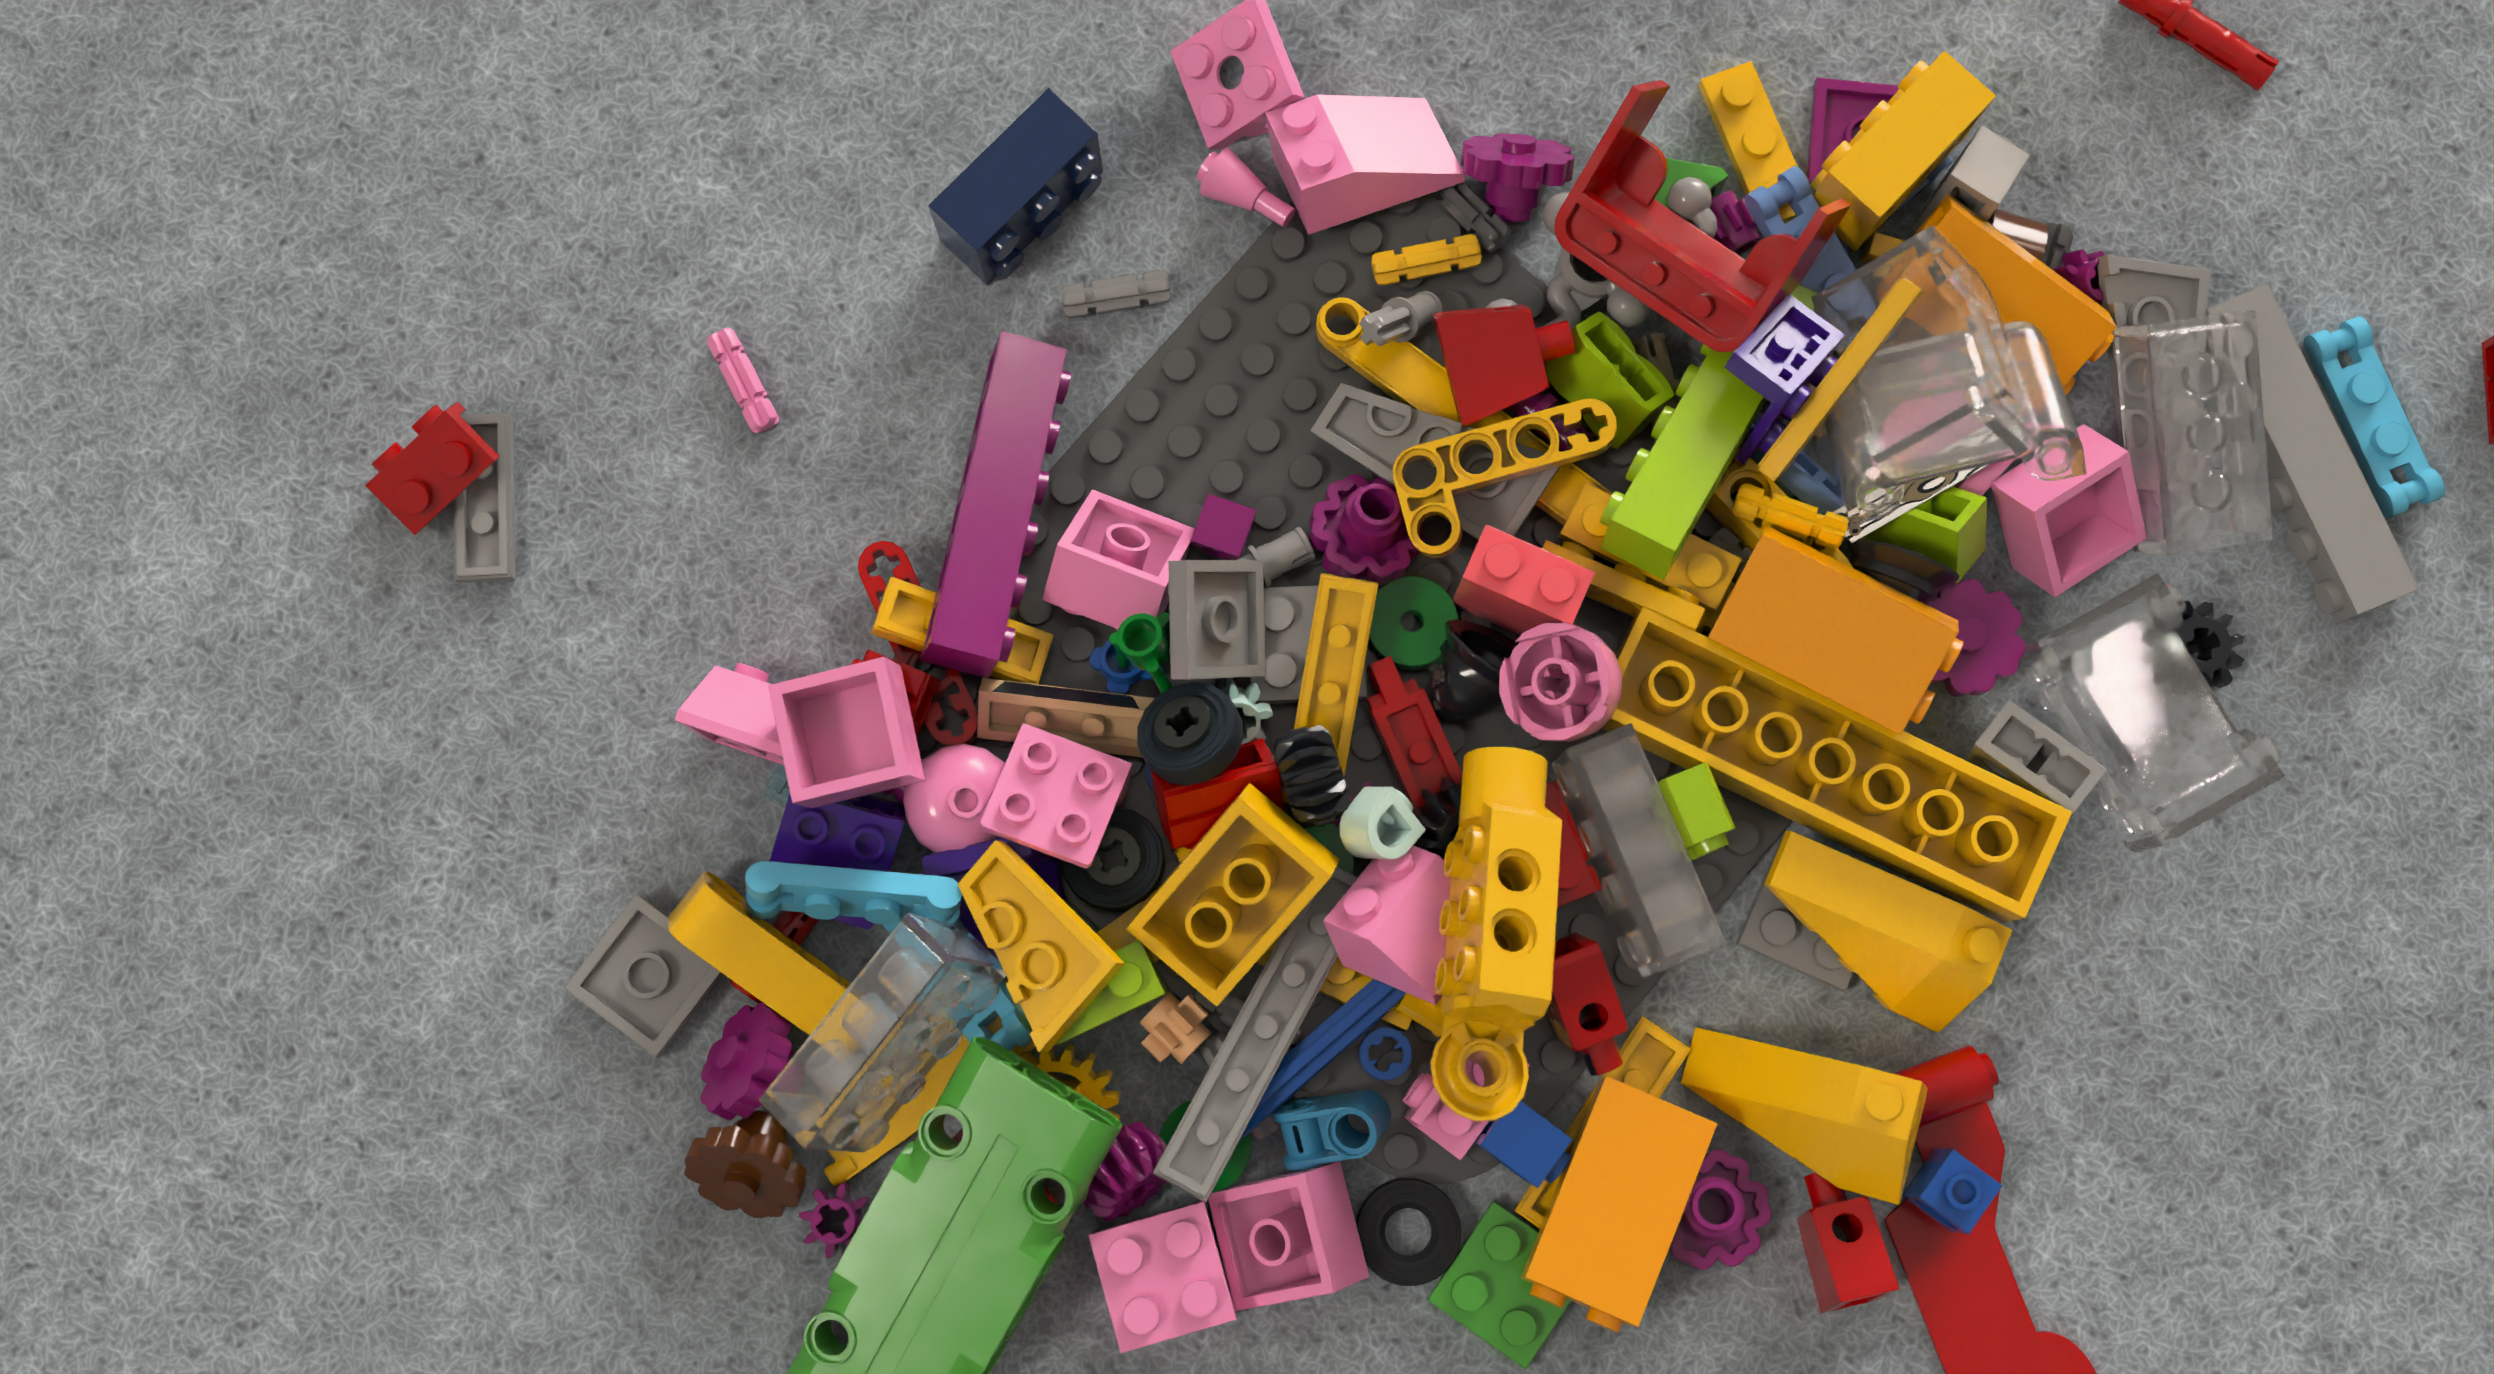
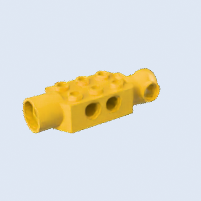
M1512 747L1478 748L1464 755L1459 829L1454 840L1449 843L1446 849L1443 866L1445 877L1451 878L1449 899L1445 900L1439 919L1440 934L1446 936L1445 958L1439 961L1435 975V992L1437 995H1442L1441 1016L1443 1017L1442 1037L1435 1045L1430 1066L1432 1083L1441 1101L1457 1115L1473 1121L1497 1120L1512 1112L1524 1097L1529 1078L1527 1060L1523 1053L1524 1031L1532 1027L1535 1021L1544 1016L1552 997L1562 820L1545 808L1547 760L1535 752ZM1467 1059L1475 1061L1481 1067L1484 1073L1483 1087L1475 1085L1469 1080L1465 1070Z

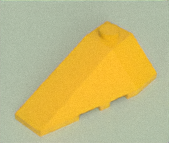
M1793 831L1785 832L1764 883L1809 931L1816 932L1839 955L1837 959L1849 972H1855L1875 992L1873 996L1885 1009L1937 1033L1991 985L2012 929L1965 905Z
M1695 1027L1690 1045L1691 1050L1688 1053L1681 1080L1682 1085L1838 1188L1900 1205L1928 1088L1922 1081L1853 1063Z

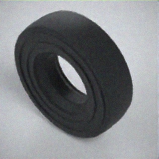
M1399 1178L1380 1185L1364 1200L1356 1218V1226L1366 1265L1377 1276L1396 1285L1418 1286L1435 1280L1451 1266L1459 1251L1462 1231L1460 1218L1454 1204L1441 1189L1420 1179ZM1413 1208L1419 1210L1427 1217L1430 1223V1241L1417 1254H1399L1387 1243L1385 1237L1386 1223L1390 1216L1400 1209Z

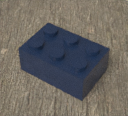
M1048 88L928 205L940 242L986 285L990 284L997 276L1001 279L1010 276L1024 259L1022 251L1036 237L1041 241L1050 237L1063 220L1061 213L1075 199L1080 203L1087 200L1101 184L1102 177L1100 174L1103 172L1098 133Z

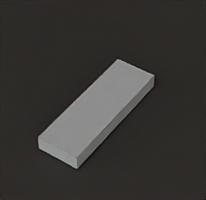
M510 413L460 415L500 457L454 499L455 581L458 583L516 580L513 416Z

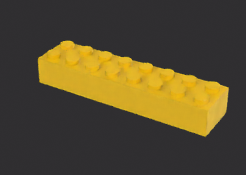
M1644 606L1635 615L1615 655L1622 672L1621 698L1613 716L1604 724L1602 729L1685 769H1690L1707 762L1716 784L1995 919L2007 923L2026 918L2072 811L1905 731L1899 735Z

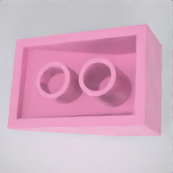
M1315 95L1265 112L1272 157L1308 235L1465 182V174L1425 98Z

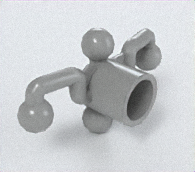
M1686 177L1676 181L1670 187L1667 194L1669 209L1688 222H1692L1694 226L1714 239L1717 231V220L1710 209L1712 195L1708 185L1701 179ZM1567 192L1553 195L1545 203L1542 210V219L1545 227L1554 235H1556L1555 219L1569 194ZM1562 248L1553 273V279L1547 288V299L1558 317L1545 325L1567 320L1572 331L1581 322V314L1594 315L1598 311L1604 312L1606 310L1610 319L1617 325L1627 328L1638 326L1649 317L1650 307L1609 279L1603 282H1592L1584 279L1576 271L1573 264V258L1576 257ZM1502 298L1492 301L1485 308L1518 304L1513 300Z

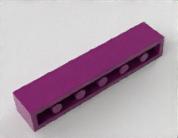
M1002 330L989 359L920 661L988 678L998 661L1007 662L1010 656L1015 629L1006 627L1010 608H1019L1025 591L1027 576L1018 574L1022 555L1027 557L1031 555L1038 531V524L1029 522L1033 504H1042L1048 485L1049 472L1042 471L1041 465L1044 453L1050 455L1053 453L1059 434L1060 422L1052 420L1055 403L1063 404L1071 379V372L1062 370L1067 349Z

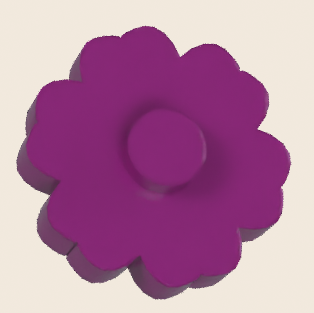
M1498 133L1493 137L1473 136L1471 139L1465 140L1462 147L1461 165L1463 166L1464 174L1478 181L1487 182L1485 200L1493 209V212L1490 214L1491 216L1498 214L1505 221L1520 222L1533 218L1534 208L1539 207L1541 204L1543 185L1563 186L1565 182L1572 180L1575 157L1571 155L1572 149L1570 147L1564 146L1557 141L1537 140L1533 136L1523 134Z
M1351 474L1343 480L1334 481L1328 485L1324 501L1318 502L1312 509L1309 518L1310 532L1308 540L1313 548L1325 551L1322 557V566L1329 573L1354 579H1361L1364 576L1367 581L1377 582L1379 587L1389 583L1390 580L1402 578L1409 567L1410 559L1415 558L1420 553L1412 544L1408 535L1396 487L1380 477L1373 480L1370 484L1358 474ZM1425 520L1421 523L1419 529L1420 539L1423 542L1425 541L1423 532Z
M1967 579L1962 582L1959 581L1957 584L1953 583L1940 590L1935 601H1929L1926 604L1958 620L1959 633L1956 638L1964 642L1949 672L1945 673L1938 669L1930 685L1944 681L1946 690L1954 697H1962L1968 694L1980 696L1990 691L1994 687L1996 680L2006 679L2017 671L2019 659L2026 651V644L2014 632L2022 624L2023 617L2020 611L2012 606V602L2006 593L1995 591L1986 595L1985 588L1977 579Z
M762 1001L755 1008L744 1005L737 1014L733 1015L726 1022L722 1039L716 1041L711 1046L707 1055V1062L701 1073V1080L706 1083L701 1094V1103L706 1105L708 1112L728 1121L732 1120L736 1115L746 1119L764 1103L768 1105H775L777 1103L788 1105L792 1103L801 1093L807 1079L808 1069L806 1063L799 1060L797 1052L791 1050V1041L786 1039L791 1022Z
M1720 1149L1713 1150L1704 1157L1669 1247L1670 1255L1675 1261L1688 1263L1689 1266L1699 1271L1710 1268L1716 1260L1720 1264L1732 1268L1740 1265L1746 1256L1758 1251L1761 1240L1756 1229L1768 1224L1772 1214L1767 1203L1768 1190L1766 1186L1757 1181H1748L1750 1174L1749 1166L1744 1159L1731 1157L1730 1154Z

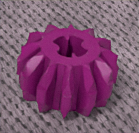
M1141 1121L1131 1123L1128 1126L1122 1125L1120 1132L1088 1187L1087 1197L1083 1202L1085 1207L1090 1208L1096 1217H1101L1104 1221H1110L1118 1216H1128L1133 1209L1139 1206L1144 1207L1145 1202L1149 1198L1158 1195L1159 1188L1167 1183V1181L1153 1174L1167 1147L1159 1135H1155L1149 1126H1145Z

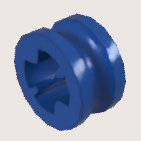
M1379 1028L1371 1031L1363 1038L1359 1047L1358 1059L1362 1069L1370 1077L1377 1080H1392L1400 1077L1408 1069L1412 1060V1048L1408 1039L1400 1031L1393 1028ZM1383 1037H1389L1397 1042L1393 1046L1394 1050L1397 1048L1401 1049L1400 1063H1390L1387 1071L1376 1069L1373 1065L1377 1062V1059L1370 1061L1368 1057L1370 1045L1379 1046L1383 1041Z

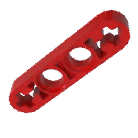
M879 541L872 543L864 549L859 557V576L876 614L881 603L880 597H883L887 586L880 575L873 577L870 575L871 572L877 569L876 559L880 556H886L890 562L900 561V565L893 569L895 578L922 587L908 556L900 546L893 542ZM889 641L897 661L915 668L921 659L922 652ZM947 668L946 676L940 682L934 698L941 697L951 691L954 686H958L960 693L948 695L958 715L969 714L970 719L962 723L964 733L954 737L950 730L939 731L938 726L943 724L946 718L938 701H935L929 707L924 722L930 734L941 746L970 745L977 737L978 711L960 671Z

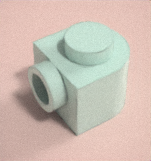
M1364 787L1349 804L1347 810L1344 811L1340 821V837L1344 847L1349 853L1359 858H1399L1409 851L1426 829L1412 813L1413 806L1409 799L1393 787Z

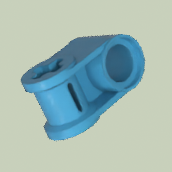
M1357 1090L1324 1097L1309 1096L1297 1098L1283 1103L1271 1114L1272 1120L1280 1123L1287 1155L1283 1158L1284 1166L1287 1170L1294 1171L1313 1168L1325 1163L1364 1157L1380 1141L1391 1123V1110L1387 1101L1371 1090ZM1348 1114H1355L1363 1118L1369 1127V1133L1356 1131L1348 1121Z

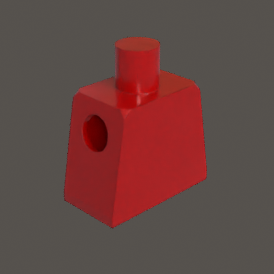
M1526 305L1445 311L1432 314L1458 419L1463 426L1472 424L1549 388L1544 362L1575 354L1574 341L1568 321L1564 320L1535 328L1531 310Z
M1817 1173L1804 1176L1812 1209H1809L1797 1218V1223L1821 1314L1877 1301L1899 1290L1887 1250L1867 1196L1847 1200L1845 1190L1833 1185ZM1832 1225L1839 1226L1844 1231L1846 1242L1839 1240L1834 1235Z

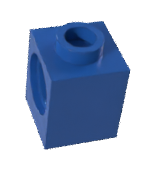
M1520 1101L1512 1112L1497 1120H1490L1474 1143L1526 1183L1539 1188L1544 1180L1551 1184L1562 1173L1571 1157L1565 1150L1573 1139L1524 1102Z
M1934 1148L1902 1196L1948 1231L1969 1235L2002 1185L1954 1149Z

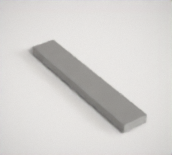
M1336 866L1332 877L1283 931L1153 1171L1154 1175L1205 1203L1207 1202L1338 956L1323 920L1357 880L1356 876Z

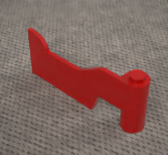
M1967 1045L1893 1073L1922 1081L1928 1088L1915 1140L1923 1164L1934 1148L1954 1149L2001 1184L2005 1147L1987 1102L1994 1098L1993 1087L1999 1085L1998 1074L1990 1057L1985 1052L1978 1054L1972 1046ZM1999 1192L1969 1235L1948 1231L1907 1199L1884 1218L1887 1230L1945 1374H2097L2085 1354L2072 1341L2054 1332H2036L1996 1233L1995 1220Z

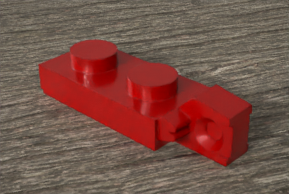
M1390 655L1369 664V667L1366 668L1376 693L1366 699L1370 709L1369 715L1405 796L1413 807H1423L1425 800L1422 798L1421 788L1429 789L1433 793L1438 792L1442 777L1450 778L1457 785L1462 779V772L1425 689H1419L1414 678L1402 682Z

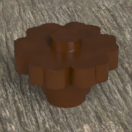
M755 1110L748 1118L742 1117L733 1126H726L724 1128L711 1127L708 1129L705 1138L693 1139L685 1158L686 1168L684 1174L689 1180L700 1184L698 1193L702 1197L713 1201L720 1208L730 1211L741 1208L743 1212L751 1217L764 1218L767 1216L780 1217L783 1215L785 1207H796L799 1204L806 1186L805 1177L807 1170L799 1163L792 1161L794 1152L788 1147L785 1123L769 1112Z

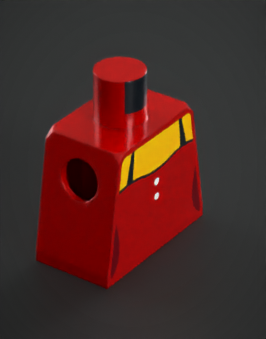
M1577 932L1555 940L1552 997L1546 1010L1560 1043L1573 1052L1581 1051L1590 1076H1597L1615 1070L1623 1065V1060L1614 1037L1626 1032L1628 1024L1599 944ZM1590 1004L1588 1015L1579 1020L1582 1008Z

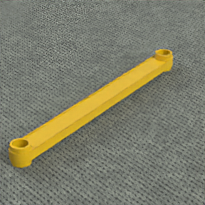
M1338 297L1328 301L1321 307L1317 315L1316 334L1319 342L1327 350L1397 402L1438 417L1442 416L1460 422L1447 371L1443 366L1409 341L1400 343L1392 341L1383 346H1378L1375 343L1366 345L1360 338L1364 332L1360 326V321L1370 312L1349 298ZM1344 316L1351 319L1356 329L1350 334L1337 335L1329 330L1326 323L1331 318ZM1500 410L1465 426L1477 429L1513 418ZM1529 430L1523 432L1518 437L1517 442L1519 444L1543 452L1549 449L1548 444ZM1570 463L1559 468L1536 503V506L1564 526L1585 483L1613 495L1614 493L1575 464ZM1646 580V582H1645V583H1648V584H1650V585H1652V586H1655V587H1657V588H1659V589H1662V590H1664V591H1667L1666 589H1664V588H1662V587H1660V586H1658V585H1656V584H1654V583H1652V582H1650V581H1648V580ZM1732 581L1718 609L1714 613L1706 609V625L1703 630L1710 634L1719 613L1735 585Z

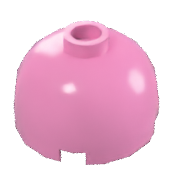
M1543 623L1527 630L1515 641L1519 642V644L1513 649L1510 658H1504L1499 673V695L1506 714L1515 724L1521 725L1526 732L1532 734L1531 736L1540 740L1576 741L1598 732L1613 716L1621 698L1622 672L1615 653L1598 635L1574 624Z
M968 744L941 747L921 760L926 781L906 785L903 799L906 823L919 843L933 853L947 850L964 849L969 845L1002 838L983 831L980 827V821L1005 765L1003 760L985 748Z

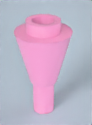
M1229 147L1222 150L1219 154L1215 151L1211 152L1198 171L1197 180L1201 182L1199 191L1201 196L1252 212L1256 210L1283 228L1290 223L1296 209L1268 192L1267 187Z

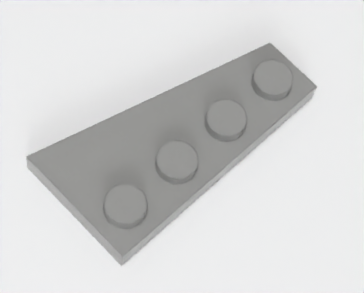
M2113 255L2098 257L2096 260L2099 259V264H2097L2099 285L2104 296L2102 307L2109 311L2116 325V329L2112 332L2114 339L2108 348L2119 442L2122 448L2129 451L2137 490L2169 494L2189 493L2211 269Z
M1341 383L1310 432L1395 487L1393 466L1396 458L1402 451L1412 446L1470 431L1474 428L1463 426L1460 422L1442 416L1438 417L1411 408L1409 405ZM1516 442L1519 453L1530 459L1541 457L1547 452ZM1480 444L1472 445L1462 453L1460 465L1468 473L1481 474L1491 466L1493 454L1486 446ZM1417 460L1411 463L1404 475L1405 483L1410 488L1416 490L1429 487L1435 481L1437 475L1436 467L1426 460ZM1561 466L1453 495L1462 530L1479 541L1487 524L1515 537Z

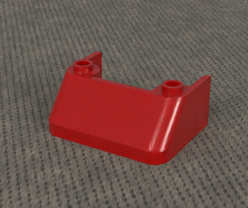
M1662 80L1633 85L1557 213L1554 225L1557 240L1570 254L1710 349L1718 352L1734 351L1788 294H1791L1801 283L1851 204L1844 199H1839L1818 208L1799 239L1787 234L1770 235L1760 240L1752 249L1747 259H1743L1655 200L1667 177V161L1663 152L1641 135L1670 88V85Z

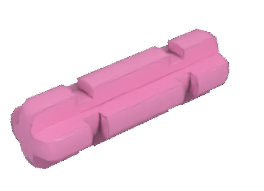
M724 328L711 334L707 338V345L714 359H716L717 363H720L718 367L740 408H744L742 414L749 428L754 433H761L771 429L778 424L779 417L769 398H764L767 396V393L746 353H741L744 351V348L737 334L731 328Z

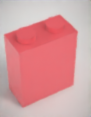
M1486 524L1452 601L1455 607L1519 635L1543 623H1569L1572 625L1595 572Z

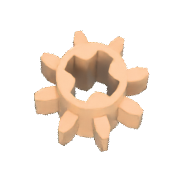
M1169 992L1141 1020L1140 1024L1150 1033L1141 1044L1160 1063L1171 1054L1182 1064L1212 1034L1201 1023L1209 1014L1194 1000L1192 994H1188L1180 1002Z

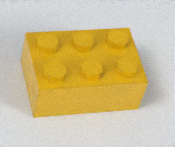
M1945 50L1930 66L1923 60L1919 61L1898 85L1900 89L1887 103L1882 100L1869 113L1859 126L1861 130L1850 143L1844 140L1821 165L1823 169L1810 184L1816 190L1813 197L1819 207L1839 199H1844L1851 204L1834 232L1854 252H1857L1959 145L1996 97L1993 92Z
M1249 783L1138 911L1126 930L1217 1007L1332 877L1340 859Z

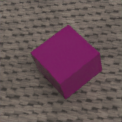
M1207 494L1191 539V548L1225 560H1238L1242 558L1256 519V510Z

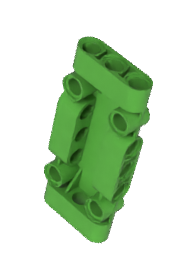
M974 1036L935 1107L928 1110L921 1118L916 1141L912 1140L903 1149L887 1174L829 1280L828 1289L832 1292L821 1312L814 1316L807 1324L804 1332V1343L786 1374H989L1057 1257L1066 1238L1063 1231L1074 1211L1086 1200L1088 1187L1122 1128L1121 1122L1104 1108L1002 1045L984 1037ZM946 1114L955 1116L960 1121L963 1127L961 1142L952 1140L946 1134L943 1123ZM1045 1178L1057 1180L1063 1186L1066 1195L1064 1205L1055 1204L1047 1198L1044 1192ZM832 1320L840 1322L846 1328L848 1344L840 1342L834 1336L831 1329Z

